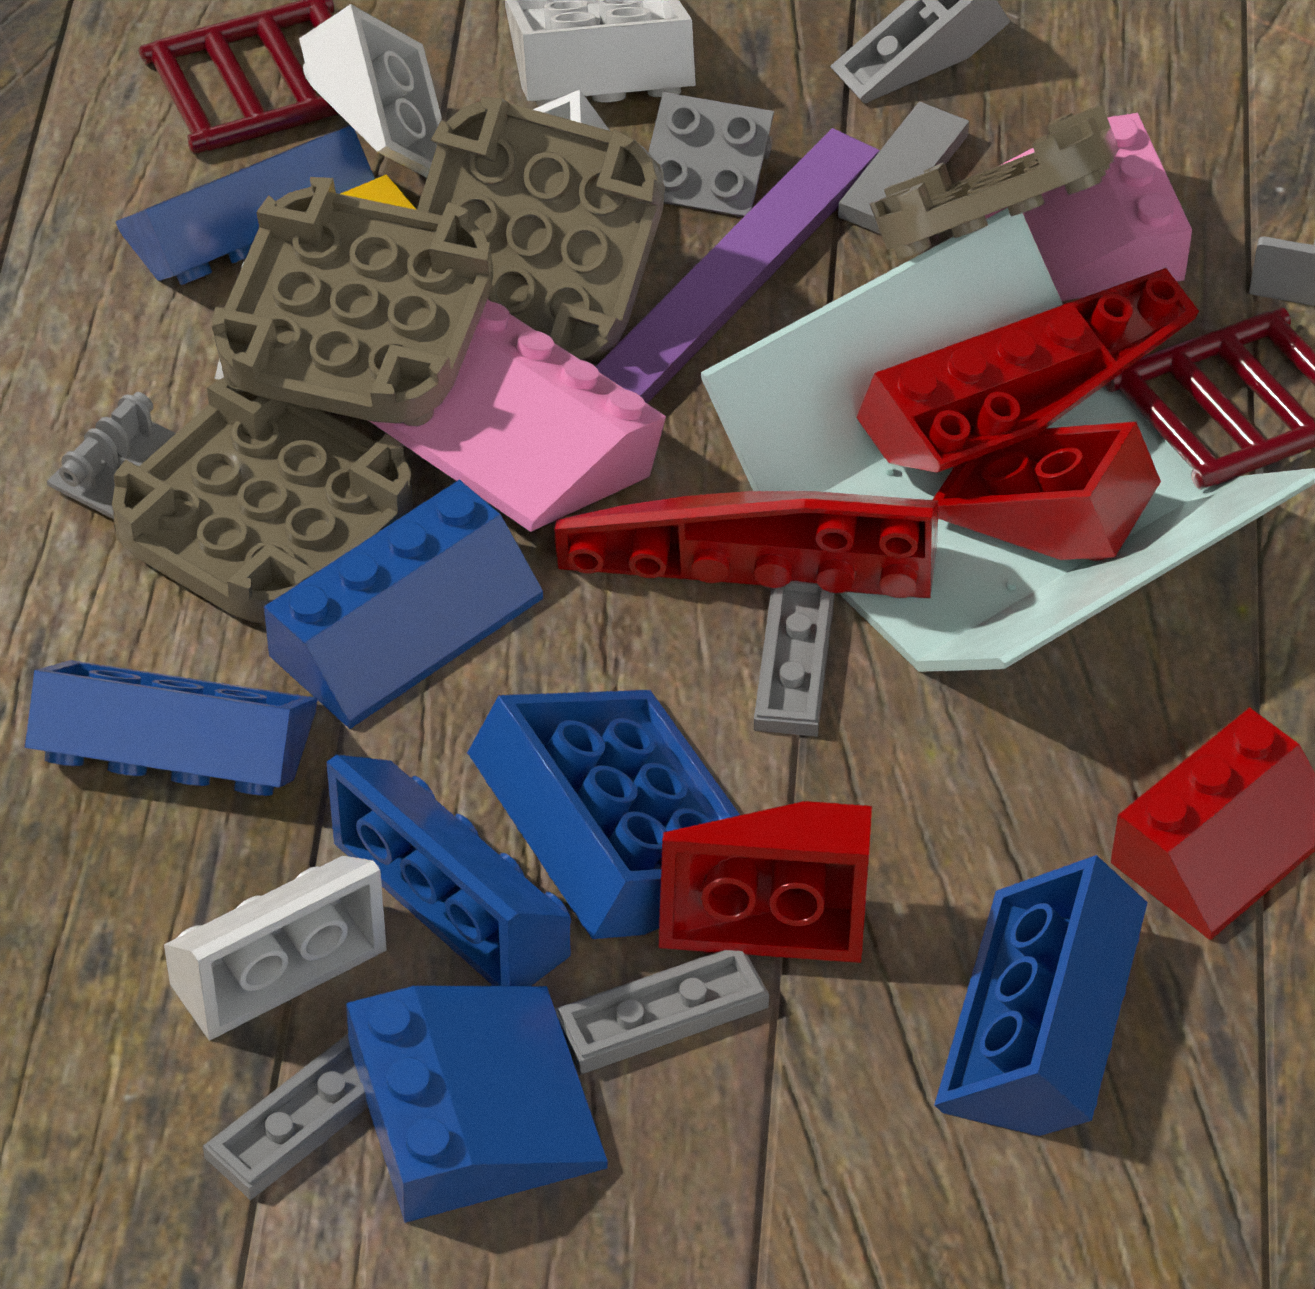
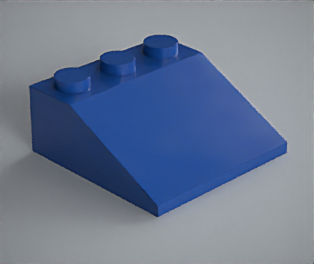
M410 986L346 1003L350 1050L360 1082L365 1091L368 1108L404 1223L608 1168L607 1157L547 986Z

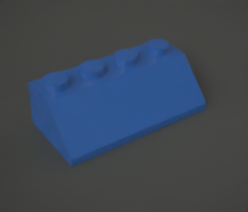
M350 125L115 222L119 232L157 281L176 275L179 284L183 285L212 273L209 261L228 254L231 263H235L247 257L259 229L256 212L268 195L277 201L289 192L311 187L310 177L333 178L335 191L338 194L375 178L355 129Z
M459 479L265 605L264 614L269 657L312 696L318 698V701L345 726L351 729L543 599V590L501 514Z
M68 660L34 670L25 748L45 751L44 760L59 765L82 766L84 764V757L108 761L107 770L113 773L144 776L147 774V767L170 770V780L177 783L206 786L210 785V777L234 780V790L237 792L269 796L273 795L274 787L280 788L294 781L316 713L318 698Z
M335 755L326 762L334 844L348 857L373 860L380 869L382 887L492 986H532L571 956V917L562 901L550 892H541L525 878L520 866L512 857L506 853L498 854L480 839L477 830L466 817L460 814L454 816L436 800L432 790L421 778L417 776L410 778L391 760Z
M1097 855L995 892L934 1104L942 1113L1035 1136H1042L1092 1121L1148 903Z

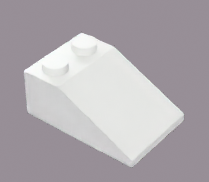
M350 4L299 38L305 61L303 65L305 77L310 85L378 153L427 178L437 144L431 141V138L442 117L423 44Z

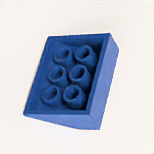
M651 690L498 695L467 752L488 786L516 825L518 831L523 835L549 877L553 880L592 939L645 935L659 929L663 832L740 815Z

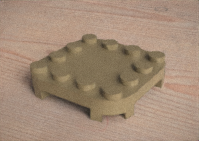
M480 97L481 101L461 108L448 121H440L431 138V141L436 143L437 147L417 210L443 215L448 202L468 209L470 220L485 233L487 242H490L494 273L488 300L501 304L508 309L511 315L535 331L547 334L553 339L555 344L578 359L593 365L599 364L618 344L629 322L663 211L665 194L663 169L643 146L615 129L612 132L508 103L503 98Z
M1097 105L1076 115L1071 113L1052 120L1047 126L1050 134L1037 138L1032 144L1033 153L952 184L943 162L923 170V174L888 186L884 189L886 197L869 203L886 248H894L897 258L903 259L932 246L931 242L938 239L937 235L948 229H951L954 238L987 226L988 222L985 215L1007 207L1010 216H1015L1037 208L1045 203L1042 196L1043 193L1064 185L1069 195L1102 182L1101 177L1106 175L1105 171L1110 168L1109 164L1114 162V157L1119 150L1103 105Z
M310 177L311 187L289 192L277 201L268 195L256 212L259 229L224 308L215 306L212 330L225 381L232 387L240 388L259 397L368 421L385 423L403 422L409 426H420L427 423L432 418L434 409L442 404L454 386L492 287L494 271L490 242H487L485 233L470 220L469 210L448 202L443 215L338 194L335 191L334 179L323 177Z
M223 377L207 387L209 405L139 467L125 459L113 475L115 488L112 510L117 540L136 558L228 613L251 622H258L266 630L265 605L412 511L414 505L411 471L404 457L403 445L386 433L376 442L321 410L259 397L240 388L230 386Z

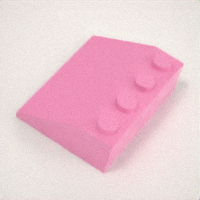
M487 299L454 386L442 404L434 409L432 418L420 426H409L403 422H370L454 480L458 481L460 479L483 500L532 532L650 477L666 416L645 403L644 399L637 393L625 390L599 373L593 364L578 359L555 344L553 339L547 334L535 331L511 315L507 308Z

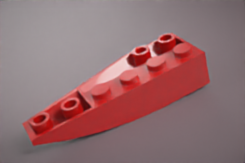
M1163 268L875 372L856 418L889 464L938 473L1038 435L1196 319L1199 310L1168 269Z
M745 491L682 496L622 505L556 520L554 531L558 569L574 570L581 573L600 572L638 575L643 578L663 577L700 580L706 583L763 585L769 588H781L788 585L790 581L817 583L822 589L832 593L854 592L888 595L895 598L917 597L931 599L938 542V500L819 491Z

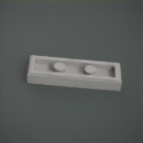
M919 101L841 199L838 217L881 234L869 203L886 197L884 189L890 185L923 174V170L943 162L946 165L967 138L969 120Z
M790 581L784 587L771 588L754 714V731L818 737L835 593L825 591L817 583Z
M724 950L558 1007L555 1011L571 1057L580 1075L766 1009L769 1007V993L747 954H744L743 951Z
M348 1034L203 1145L204 1158L249 1200L256 1197L368 1108L365 1091L360 1082L350 1050Z

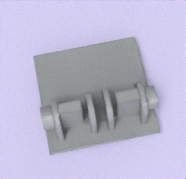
M663 92L648 153L661 165L664 172V204L744 217L753 207L763 160L770 157L772 137L769 134L774 111Z
M136 392L133 395H124L118 401V407L111 413V417H102L96 423L95 428L90 429L84 435V441L74 451H68L62 457L61 468L47 481V486L114 519L112 499L115 483L113 475L125 459L139 467L176 433L151 421L150 412L153 410V403L145 394Z

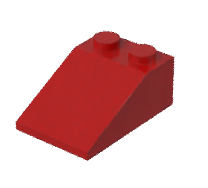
M1137 421L1046 428L1036 436L954 466L932 500H938V519L1059 560L1089 559L1100 561L1109 557H1116L1161 480Z
M802 801L663 832L659 948L702 952L733 950L743 951L747 955L861 963L872 806Z

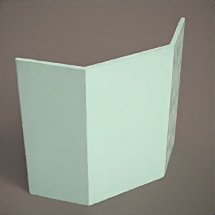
M1006 208L987 218V226L957 238L952 237L701 372L704 386L753 491H819L932 500L954 467L935 473L889 464L856 417L875 372L1063 305L1023 213L1010 216L1009 210ZM1103 386L1047 428L1137 421L1161 482L1116 557H1109L1100 561L1089 559L1059 560L938 519V542L931 599L917 597L895 598L888 595L854 592L839 594L918 672L1005 669L1315 484V468L1238 476L1218 485H1212L1200 490L1192 481L1191 472L1193 469L1120 390L1109 392Z

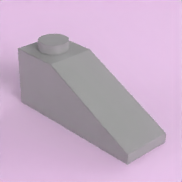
M906 0L830 67L865 104L968 59L1011 21L997 0Z

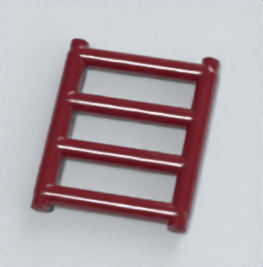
M299 0L158 39L139 47V55L144 64H154L190 132L187 135L188 147L193 155L339 115L322 96H318L316 90L310 85L300 62L281 31L282 28L311 21L314 28H316L333 16L332 13L335 11L333 0ZM259 35L297 103L265 111L228 43ZM207 50L243 118L212 127L176 58Z
M1283 307L1258 314L1146 355L1105 385L1109 392L1120 390L1193 469L1191 472L1192 481L1200 490L1315 448V420L1243 346L1268 337L1315 386V351L1291 328L1290 315ZM1219 354L1291 431L1266 440L1194 363ZM1170 372L1241 450L1216 459L1145 381Z

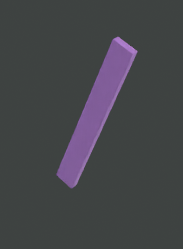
M832 128L596 366L599 373L625 390L637 393L644 399L645 403H648L839 207L841 199L880 150Z

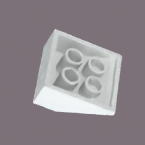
M505 0L521 87L527 100L537 101L538 106H542L579 89L584 96H592L594 101L615 102L625 99L626 92L647 90L650 96L662 97L663 92L680 94L681 87L696 86L692 19L679 0Z

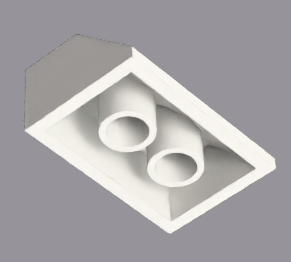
M341 856L321 867L309 868L299 874L296 879L262 896L248 898L236 909L204 925L190 927L183 931L176 939L164 944L170 985L210 1041L387 951L381 872L373 860Z

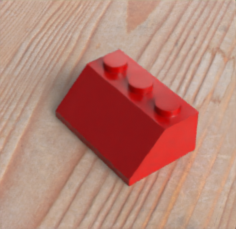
M1249 707L1118 814L1110 863L1211 941L1315 852V772L1298 742Z

